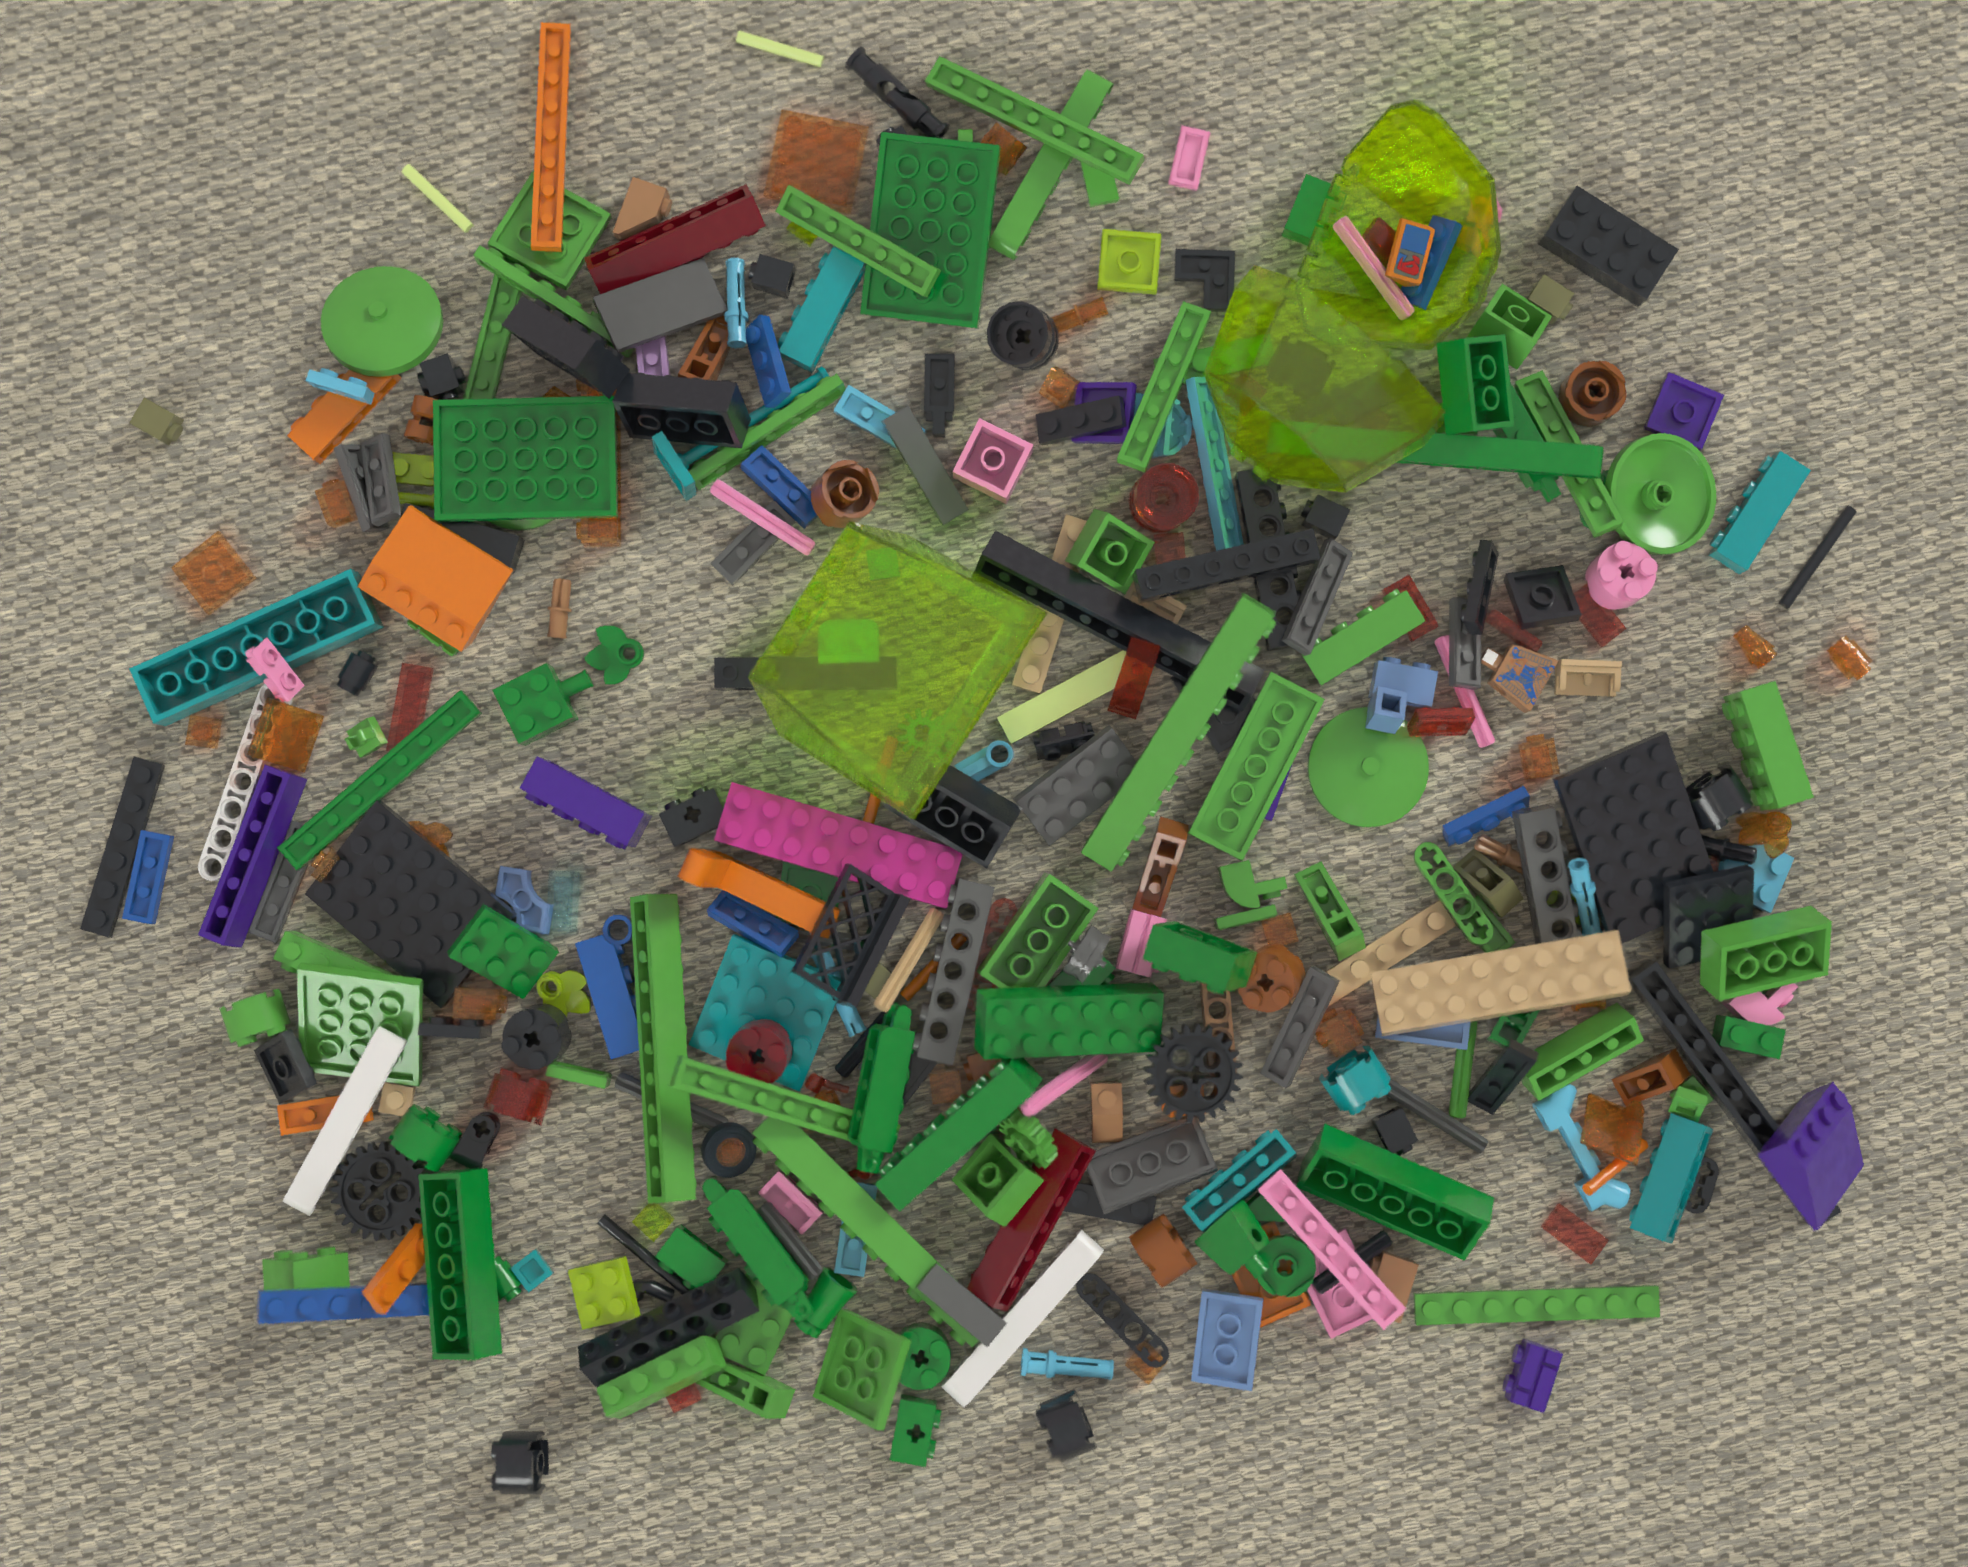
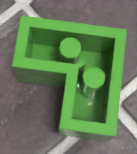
M335 1246L317 1248V1254L308 1255V1251L274 1252V1257L262 1259L264 1290L350 1286L348 1252L336 1251Z

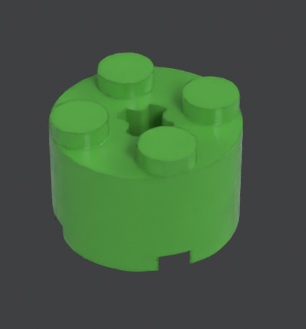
M280 989L273 990L275 996L269 998L266 992L231 1003L233 1009L227 1011L225 1006L219 1008L230 1043L237 1042L238 1047L257 1042L256 1036L267 1032L268 1037H272L287 1031L286 1025L290 1024L291 1021Z

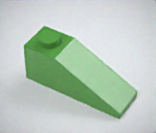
M1316 863L1294 874L1338 961L1365 949L1363 932L1323 863Z
M725 1361L726 1368L695 1382L765 1419L785 1418L795 1392L794 1388L772 1377L764 1376L728 1361Z

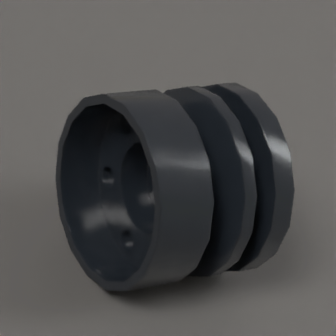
M1023 301L1009 302L998 308L990 318L987 327V343L992 353L1000 361L1024 371L1037 370L1047 365L1055 356L1059 345V331L1054 320L1036 306ZM1026 332L1030 334L1028 337L1030 342L1028 344L1023 342L1025 340L1023 335Z

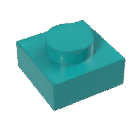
M534 1249L510 1268L528 1293L554 1274L537 1249Z

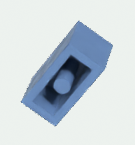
M1383 657V661L1378 660L1374 663L1368 698H1371L1377 687L1380 686L1408 692L1406 705L1428 709L1433 704L1438 671L1430 670L1431 665L1413 662L1412 666L1402 665L1400 659Z

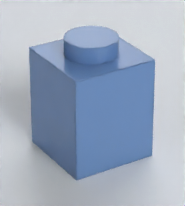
M1378 686L1368 703L1365 728L1395 734L1405 719L1408 692Z

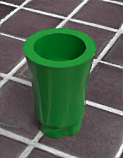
M823 1267L822 1273L808 1295L814 1312L802 1322L794 1319L797 1327L805 1334L818 1338L844 1305L858 1292L856 1286L839 1273H834L832 1268Z

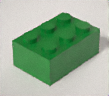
M1506 335L1461 338L1436 343L1446 435L1514 427Z
M1172 921L1153 924L1142 959L1151 962V967L1155 970L1179 973L1178 978L1190 983L1200 981L1207 984L1206 989L1224 994V991H1235V989L1247 987L1257 952L1180 922Z

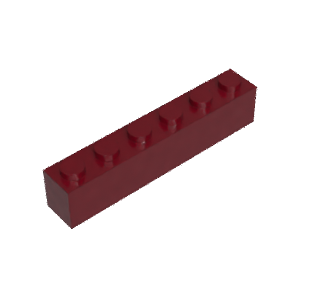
M745 184L587 256L584 260L599 293L603 294L677 268L686 262L702 259L706 253L717 248H726L733 241L743 236H752L766 225L750 189Z
M1056 1128L1051 1136L1054 1140L1052 1144L1058 1148L1056 1150L1058 1156L1046 1168L1042 1166L1038 1168L1035 1164L1031 1166L1044 1181L1006 1227L1000 1225L994 1240L987 1246L985 1256L979 1267L971 1275L967 1290L992 1308L1008 1312L1096 1150Z

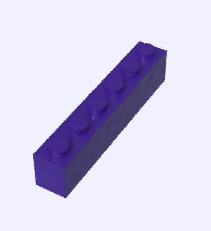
M264 765L198 933L199 936L223 946L242 948L279 854L277 847L285 839L308 779L280 768Z

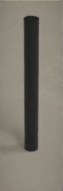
M1847 505L1804 565L1779 601V604L1786 609L1791 607L1855 516L1857 511L1853 507Z
M604 1214L597 1224L679 1293L683 1295L691 1291L682 1283L683 1279L675 1272L670 1274L658 1265L660 1260L607 1215Z

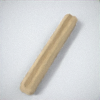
M936 908L929 910L874 1002L876 1008L883 1012H887L942 922L944 914L941 911H938Z

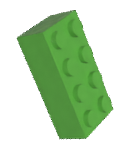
M1776 681L1724 696L1725 703H1722V711L1725 718L1732 722L1734 731L1731 733V738L1734 746L1737 749H1741L1744 759L1741 761V769L1746 778L1750 777L1753 789L1750 790V795L1754 805L1759 806L1760 810L1764 811L1779 809L1814 798Z
M1044 872L975 972L998 988L1045 987L1071 950V947L1067 945L1070 940L1074 943L1077 941L1099 908L1050 873Z
M1807 906L1702 931L1700 985L1718 1001L1826 976L1829 971L1832 921L1812 906Z

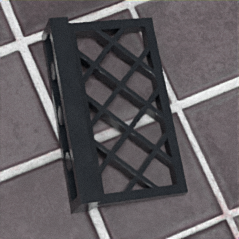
M845 864L791 972L833 997L832 1000L837 1003L857 1008L910 899L902 894L894 893L853 865ZM852 874L858 878L860 891L849 894L846 883ZM878 891L884 897L879 907L872 909L868 893ZM862 896L865 912L853 915L850 899ZM843 902L847 917L835 921L833 909L837 903ZM866 916L868 929L865 934L858 936L855 920ZM848 922L851 938L840 942L836 926ZM830 928L833 944L821 948L819 936L823 930ZM853 943L855 955L851 961L844 962L841 947ZM835 950L838 965L826 969L823 953ZM816 956L819 972L809 974L803 968L808 958ZM839 970L841 982L837 990L830 987L827 974Z

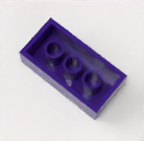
M538 756L535 758L519 788L527 792L524 798L539 806L547 807L548 804L553 806L552 813L565 820L573 821L574 818L579 820L578 827L593 835L599 836L600 833L607 835L605 841L619 849L626 850L627 846L636 848L652 818V815L555 763Z

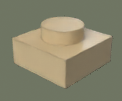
M385 1082L378 1112L403 1116L413 1104L416 1087Z

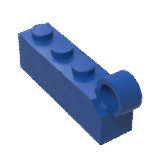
M613 915L609 917L603 925L602 935L575 943L610 1059L639 1051L636 994L633 995L630 983L634 982V977L630 966H624L621 954L625 953L624 944L632 940L631 918L626 915ZM618 919L623 920L628 925V934L622 940L613 938L610 932L612 923Z

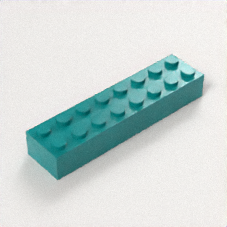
M352 569L346 570L129 668L153 724L168 726L263 683L267 676L265 673L259 676L253 667L247 663V656L244 653L253 646L256 648L267 637L291 669H294L384 628L370 595L357 587L362 579L361 574Z

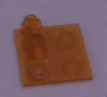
M1588 1093L1580 1143L1637 1166L1645 1108L1637 1100H1633L1626 1107H1622Z

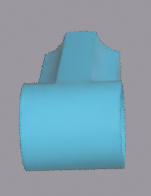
M997 740L954 766L959 771L979 782L1010 765L1014 759V751L1010 744ZM997 746H1004L1008 750V758L1002 763L995 762L992 757V751Z

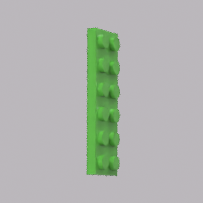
M1270 672L1188 834L1243 861L1325 699Z

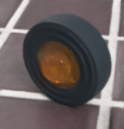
M725 1122L716 1125L705 1135L701 1145V1155L704 1164L712 1173L720 1177L732 1178L743 1174L750 1168L756 1157L757 1148L752 1142L754 1140L753 1135L747 1128L738 1123Z

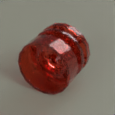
M1161 463L1151 467L1133 484L1129 494V509L1133 519L1142 528L1153 533H1166L1179 527L1195 512L1199 502V488L1195 478L1186 468L1174 463ZM1165 495L1167 501L1164 504L1157 505L1155 500L1158 496L1163 497Z

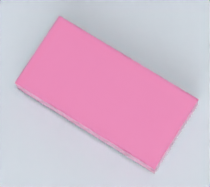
M1181 126L1169 185L1197 191L1210 137L1209 131Z

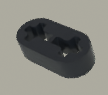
M1705 1156L1701 1166L1707 1162L1706 1167L1711 1169L1709 1175L1704 1174L1701 1184L1699 1183L1701 1173L1698 1172L1690 1195H1694L1697 1186H1699L1698 1197L1702 1198L1701 1204L1695 1203L1694 1207L1691 1208L1692 1202L1687 1201L1685 1210L1695 1214L1703 1213L1708 1208L1719 1174L1716 1162Z

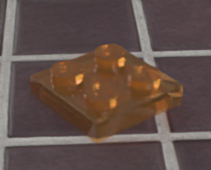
M267 697L247 755L305 773L324 716Z

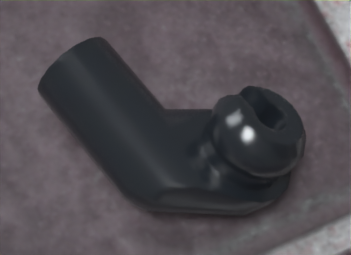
M635 1279L633 1281L637 1301H641L644 1298V1294H647L667 1303L672 1300L675 1293L673 1288L657 1281Z

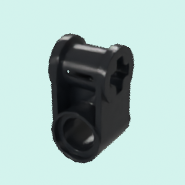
M482 1112L469 1122L450 1159L469 1169L482 1168V1161L486 1154L490 1153L491 1146L500 1129L498 1116L492 1112ZM483 1121L488 1122L487 1128L489 1130L485 1133L481 1132L482 1126L479 1125Z

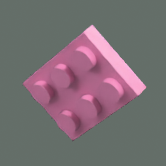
M1343 1228L1337 1231L1347 1244L1355 1250L1347 1230ZM1314 1253L1316 1259L1315 1278L1328 1268ZM1341 1282L1324 1294L1318 1293L1313 1284L1307 1289L1330 1339L1373 1319Z

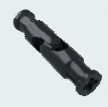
M859 47L851 54L846 62L845 68L847 70H853L864 80V85L889 107L895 109L900 117L913 129L920 130L926 137L942 139L950 127L947 122L942 123L931 113V108L926 103L909 93L908 88L881 63L877 64L866 54V49ZM886 82H890L896 87L886 95L884 86Z

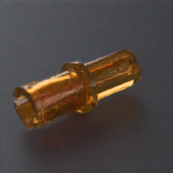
M1100 297L1080 306L1075 304L1074 309L1051 318L1054 320L1060 333L1078 325L1084 327L1085 323L1105 315L1107 316L1109 313L1103 297Z

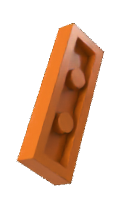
M340 1095L277 1105L281 1136L322 1129ZM372 1107L363 1122L374 1120Z
M415 1223L362 1291L376 1313L386 1314L424 1265L425 1254L422 1224Z

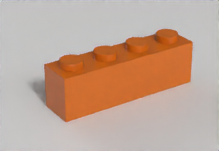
M348 370L345 374H340L338 378L346 381L349 380V377H354L367 382L366 387L375 393L371 405L327 392L325 396H319L312 403V409L305 417L298 418L292 424V431L287 436L321 465L334 451L333 448L337 447L402 379L398 374L376 377L362 375Z

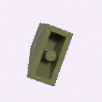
M1475 848L1453 866L1454 870L1475 894L1500 918L1504 917L1524 899L1513 879L1481 852L1475 850Z

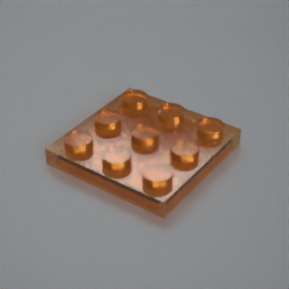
M782 109L764 197L781 201L788 185H791L832 209L851 215L869 126Z

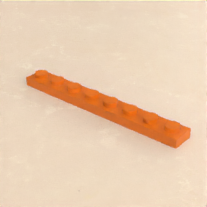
M540 22L531 226L532 251L562 252L571 25L564 23Z

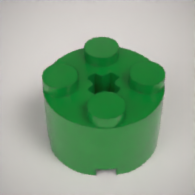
M413 1104L404 1113L388 1136V1139L392 1140L390 1143L399 1152L412 1161H426L425 1168L438 1172L460 1142L463 1132L452 1124L448 1123L445 1126L438 1120L441 1115L427 1106L423 1109Z
M925 1322L910 1324L897 1333L911 1340L899 1382L915 1390L934 1388L944 1379L949 1370L951 1360L949 1341L945 1334L935 1325ZM919 1350H924L926 1358H923L921 1362L916 1361V1355L914 1354H918Z

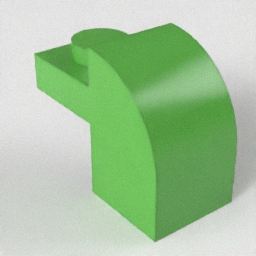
M1250 860L1217 867L1226 896L1241 907L1259 908L1261 906L1258 895H1262L1263 900L1281 896L1280 890L1287 889L1285 877L1255 883Z

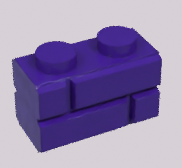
M1523 1338L1521 1345L1516 1344L1512 1353V1362H1515L1512 1374L1507 1373L1502 1386V1390L1506 1392L1504 1397L1512 1403L1545 1413L1563 1354L1557 1349Z

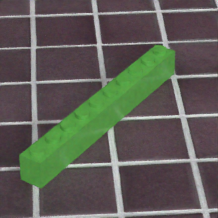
M1244 592L1242 593L1087 839L1081 851L1083 855L1111 872L1116 864L1122 867L1131 852L1127 849L1132 839L1137 842L1146 829V826L1142 823L1148 814L1153 817L1162 804V801L1158 798L1165 789L1169 792L1175 784L1178 776L1174 773L1180 764L1186 766L1194 753L1190 749L1196 739L1202 741L1208 732L1210 725L1207 724L1210 716L1212 713L1218 716L1227 701L1223 698L1228 688L1234 690L1243 676L1239 671L1245 661L1251 664L1260 648L1256 644L1261 636L1267 638L1276 625V622L1272 620L1275 614L1273 610Z
M644 894L630 897L648 1203L696 1200L697 1183L694 1173L695 1152L692 1141L691 1093L669 1086L678 1056L688 1058L686 1043L687 1027L685 1025L684 1010L685 996L683 994L682 978L683 966L681 962L682 940L679 929L680 908L677 894Z
M767 1116L752 1131L756 1136L752 1142L765 1154L770 1150L778 1158L774 1163L786 1175L792 1171L800 1179L796 1185L807 1196L814 1193L822 1201L818 1206L830 1218L836 1214L844 1222L840 1228L852 1239L858 1236L865 1243L862 1249L874 1261L880 1257L887 1264L883 1270L896 1282L901 1278L909 1286L905 1291L917 1303L923 1299L931 1307L927 1313L940 1325L945 1321L952 1328L949 1334L961 1346L967 1342L973 1348L979 1340L916 1287L935 1263L941 1268L943 1267L798 1125Z

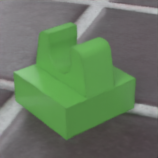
M375 716L364 719L346 731L349 737L345 738L349 749L356 750L360 758L375 752L388 743Z

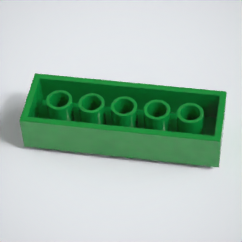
M1152 982L977 989L974 1048L984 1060L1157 1052L1151 1044L1155 1043L1161 1046L1160 1034H1162L1164 993Z
M1025 1058L1000 1059L988 1073L990 1077L983 1074L966 1093L967 1097L962 1093L950 1104V1107L944 1112L946 1116L942 1113L938 1114L928 1124V1127L922 1134L918 1132L906 1143V1146L900 1153L897 1151L884 1163L885 1165L878 1171L881 1176L875 1185L899 1212L1034 1094L1043 1078Z
M1325 1123L1302 1160L1296 1182V1187L1464 1261L1491 1223L1494 1197Z
M488 1168L443 1170L418 1174L433 1359L478 1360L502 1354Z

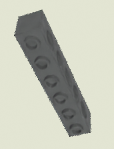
M1548 804L1512 811L1535 944L1581 937L1582 933L1580 929H1576L1575 917H1578V908L1575 900H1571L1569 889L1572 883L1571 873L1569 870H1566L1564 858L1568 857V851L1565 841L1561 840L1559 829L1563 826L1560 812ZM1541 831H1546L1547 841L1543 845L1537 846L1535 842L1537 834ZM1546 861H1551L1553 865L1551 872L1547 875H1542V864ZM1556 890L1558 893L1556 902L1547 905L1546 896L1549 892ZM1557 920H1562V930L1557 934H1552L1551 927L1553 923Z
M960 878L957 886L951 884L947 902L952 903L950 915L944 914L940 929L941 932H945L943 944L937 943L933 961L938 962L936 974L930 973L926 990L931 991L929 1003L923 1002L919 1020L924 1021L922 1033L916 1032L912 1048L917 1051L916 1058L952 1066L954 1063L995 889L993 886ZM960 906H971L975 913L974 918L969 921L961 919L958 915ZM956 934L964 935L968 941L966 949L956 950L951 944L952 936ZM954 963L959 966L961 974L958 979L950 980L945 976L944 968L947 964ZM948 993L953 997L954 1004L951 1009L944 1010L938 1006L937 997L939 994ZM936 1022L944 1024L947 1029L946 1036L940 1040L933 1038L930 1034V1027Z

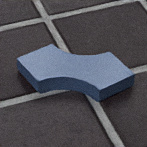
M500 866L495 896L506 900L517 913L516 923L530 932L549 935L554 905L542 900L535 892L531 880L532 871Z

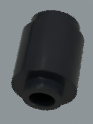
M359 650L357 654L351 652L337 676L340 679L336 685L358 696L361 690L365 691L378 668L377 665L373 664L376 658L362 650Z

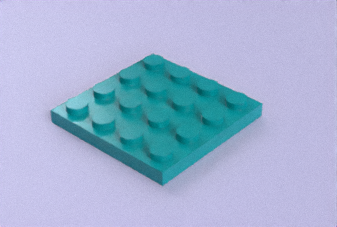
M733 934L689 1046L726 1061L728 1044L744 1024L760 1019L773 1020L787 1031L793 1052L788 1066L775 1082L800 1092L837 1002L832 1000L833 997L791 972L796 959L786 955L780 958L758 944ZM805 964L803 968L809 974L819 972V969ZM827 974L830 987L837 990L841 978ZM758 1048L756 1054L761 1057L763 1051Z

